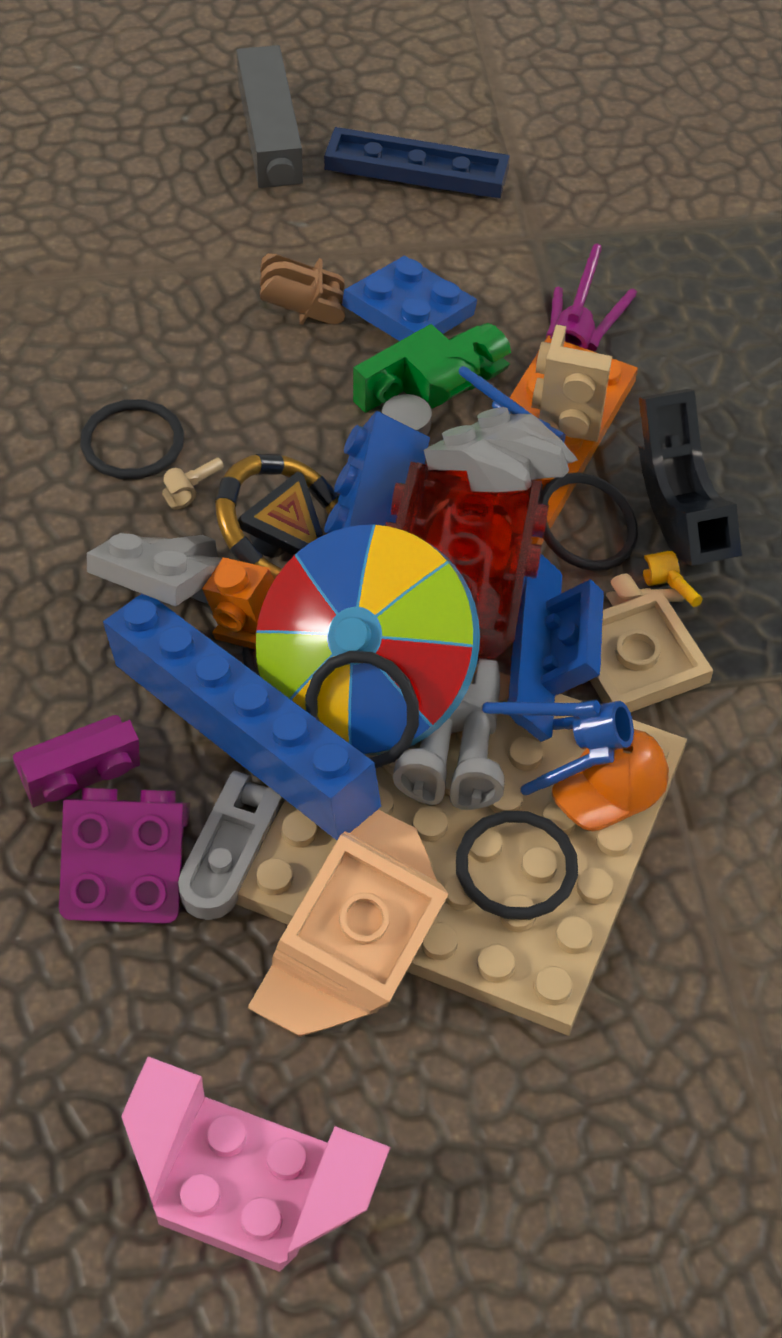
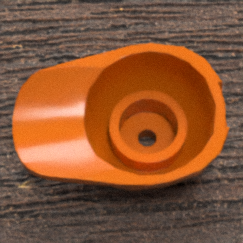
M634 729L631 745L627 748L614 750L613 763L595 765L554 784L552 798L558 807L584 830L599 831L648 809L666 792L669 780V767L664 751L654 737L644 731ZM586 748L580 757L589 754V749Z

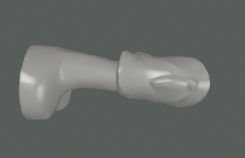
M479 658L478 669L474 675L473 683L470 684L460 705L439 729L421 740L419 749L406 750L397 759L393 781L395 786L405 795L428 805H436L443 800L451 733L463 731L457 767L455 768L451 783L450 800L452 805L461 810H474L488 807L500 801L504 794V772L498 763L488 759L489 736L495 733L497 714H487L482 711L484 703L499 701L500 673L497 661Z

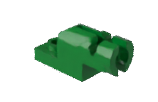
M490 323L473 327L450 339L446 338L432 324H429L353 367V402L366 413L404 391L406 394L421 397L433 409L466 390L476 388L459 374L460 367L465 366L485 380H490L507 370L510 363L503 357L511 353L510 343L504 333Z

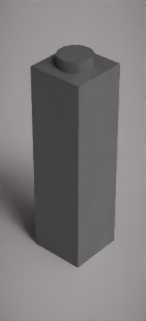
M280 45L236 49L238 85L258 188L303 184L302 146Z

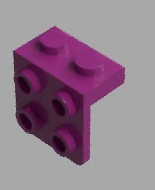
M82 788V799L63 800L59 912L61 916L67 920L173 922L180 912L178 881L182 864L183 827L189 826L190 802H176V791L141 790L140 801L117 800L118 789Z

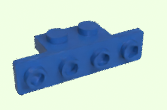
M532 545L523 548L520 554L510 687L507 702L555 703L556 695L600 676L604 591L590 579L561 593L562 573ZM509 715L517 725L526 729L540 742L552 738L554 716Z

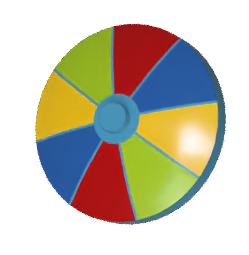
M357 525L332 531L317 538L296 553L285 564L269 588L260 611L256 631V658L260 677L305 711V695L313 674L329 658L347 651L374 652L394 662L411 681L419 702V727L411 746L439 729L460 705L473 679L480 647L479 618L476 605L466 581L456 566L437 548L419 537L400 529L381 525ZM350 663L336 668L323 681L317 697L318 718L321 723L365 756L386 753L400 741L407 724V704L400 687L387 672L371 664Z

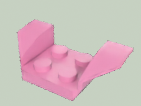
M151 1057L147 1058L121 1116L159 1225L278 1272L297 1256L300 1248L367 1211L390 1151V1147L336 1126L327 1143L212 1100L204 1095L202 1076Z

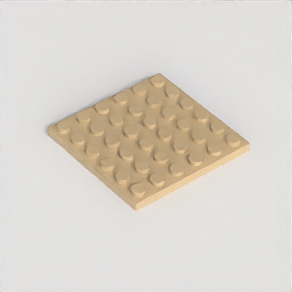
M477 664V666H476L474 675H475V673L477 672L478 664ZM499 672L500 695L498 702H507L509 698L510 676ZM563 694L555 696V703L582 702ZM497 714L495 733L489 736L488 759L498 763L504 772V794L500 801L488 807L474 810L456 808L450 800L452 777L457 767L463 731L451 733L445 793L443 800L439 804L428 805L418 802L399 790L393 781L396 761L376 768L381 800L379 810L416 827L437 882L441 883L448 893L445 903L407 972L569 1036L684 753L687 739L633 720L634 729L644 731L654 737L664 751L669 767V780L666 792L648 809L599 831L584 830L558 807L552 798L554 784L526 796L520 792L522 785L581 756L586 749L580 748L576 743L573 729L553 730L552 738L540 742L526 729L517 725L509 715ZM554 716V719L572 716ZM421 741L410 746L408 750L419 749ZM285 800L238 892L236 904L289 925L337 840ZM501 811H529L550 819L568 835L577 853L578 878L570 896L553 912L530 920L504 919L482 910L465 894L456 875V851L465 832L483 817ZM503 823L487 829L474 841L468 854V872L475 887L490 900L508 907H529L546 901L559 890L566 875L565 856L558 842L544 830L527 823Z

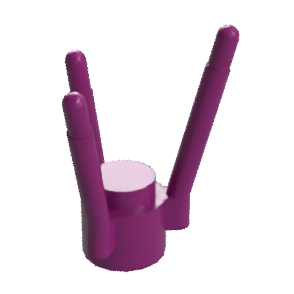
M594 244L591 249L573 305L562 311L563 288L557 286L554 289L551 324L546 338L548 335L550 338L553 337L556 325L566 326L565 342L590 351H596L601 338L636 297V289H629L595 328L593 314L584 307V303L602 250L600 244Z

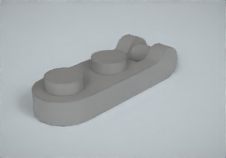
M238 771L231 773L180 873L178 886L181 903L186 911L196 918L206 920L221 918L233 909L238 901V892L268 830L285 801L284 798L269 786L265 787L253 783L252 776ZM246 804L257 808L254 814L240 808Z

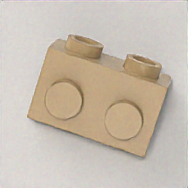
M556 325L551 343L541 342L536 373L544 374V379L537 378L531 407L540 409L539 419L565 433L566 436L597 442L602 424L612 356L564 347L566 326Z

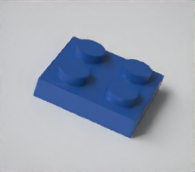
M404 255L344 289L342 306L398 341H401L429 324H432L444 334L474 315L477 299L461 290L455 283L446 281L423 267L420 262Z

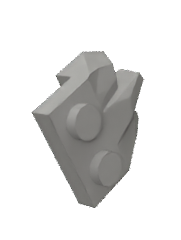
M505 407L486 410L478 414V422L472 425H463L446 430L442 433L443 440L424 449L428 470L467 471L471 491L478 492L527 490L532 486L531 480L564 477L569 471L568 463L578 460L563 441L536 416L532 414H509L508 408Z
M119 533L87 552V572L175 607L189 597L208 604L202 588L222 559L218 558L215 539L204 535L169 539Z

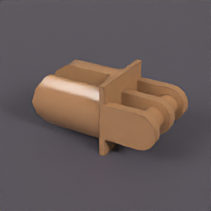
M267 254L262 258L260 266V299L262 301L300 313V324L302 325L307 317L328 324H338L344 320L345 309L342 306L344 295L342 291L345 287L344 279L336 273L322 269V259L319 258L313 267L278 254Z

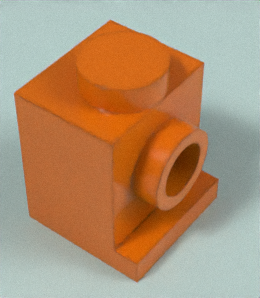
M225 557L222 558L202 588L213 617L218 624L212 632L216 640L256 650V631L260 611L268 590L274 581L269 568Z

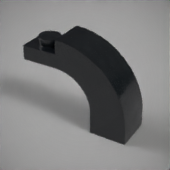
M683 389L639 397L644 445L638 446L641 468L653 513L667 544L679 559L691 566L742 556L737 504L719 496L709 479L701 449L695 390Z

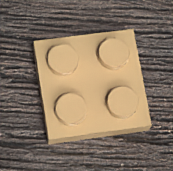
M661 589L603 610L600 676L590 680L603 703L624 702L631 713L710 683L713 674L712 667Z

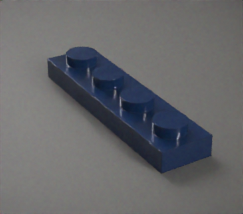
M334 127L324 155V170L475 194L477 196L501 198L509 170L510 155Z

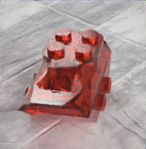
M411 462L406 483L396 482L394 488L391 515L397 516L396 523L386 522L385 526L400 529L419 537L437 548L456 566L471 591L479 618L480 647L477 664L479 663V658L494 660L515 640L526 577L537 579L542 545L532 544L533 537L544 538L549 505L539 504L543 481L531 480L532 486L522 491H471L467 471L428 470L427 464Z

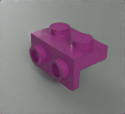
M112 715L16 752L13 755V762L30 803L34 808L47 802L64 799L75 791L102 780L120 777L130 769L140 766L139 739L130 720L122 722L118 715Z

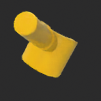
M673 551L644 555L649 569L643 571V577L648 586L668 583L671 588L675 589L693 607H697L702 603L703 598L680 574L678 559Z

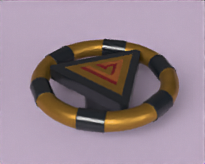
M254 454L235 463L220 480L215 499L216 516L221 534L230 549L229 551L237 560L269 568L275 580L282 568L272 564L264 556L277 558L285 552L295 555L306 545L323 536L310 493L327 511L328 515L338 503L339 494L334 492V488L323 476L298 460L280 454ZM280 474L289 477V479L237 519L235 508L241 485L245 480L253 475ZM242 531L250 534V539L252 543L246 536H244Z

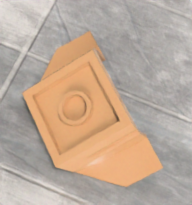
M378 809L352 832L344 831L339 836L280 938L273 954L272 966L247 1009L301 1037L365 1017L389 1005L448 896L442 884L437 882L416 827Z

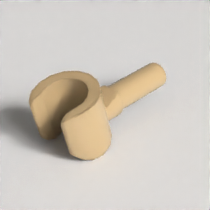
M215 458L187 473H184L179 468L169 469L164 475L163 482L166 488L162 493L172 509L178 510L190 505L196 497V490L193 486L223 469V462L221 459Z
M620 574L611 580L610 583L615 591L606 593V597L612 606L660 589H639L629 574ZM661 589L668 602L684 601V598L675 589Z

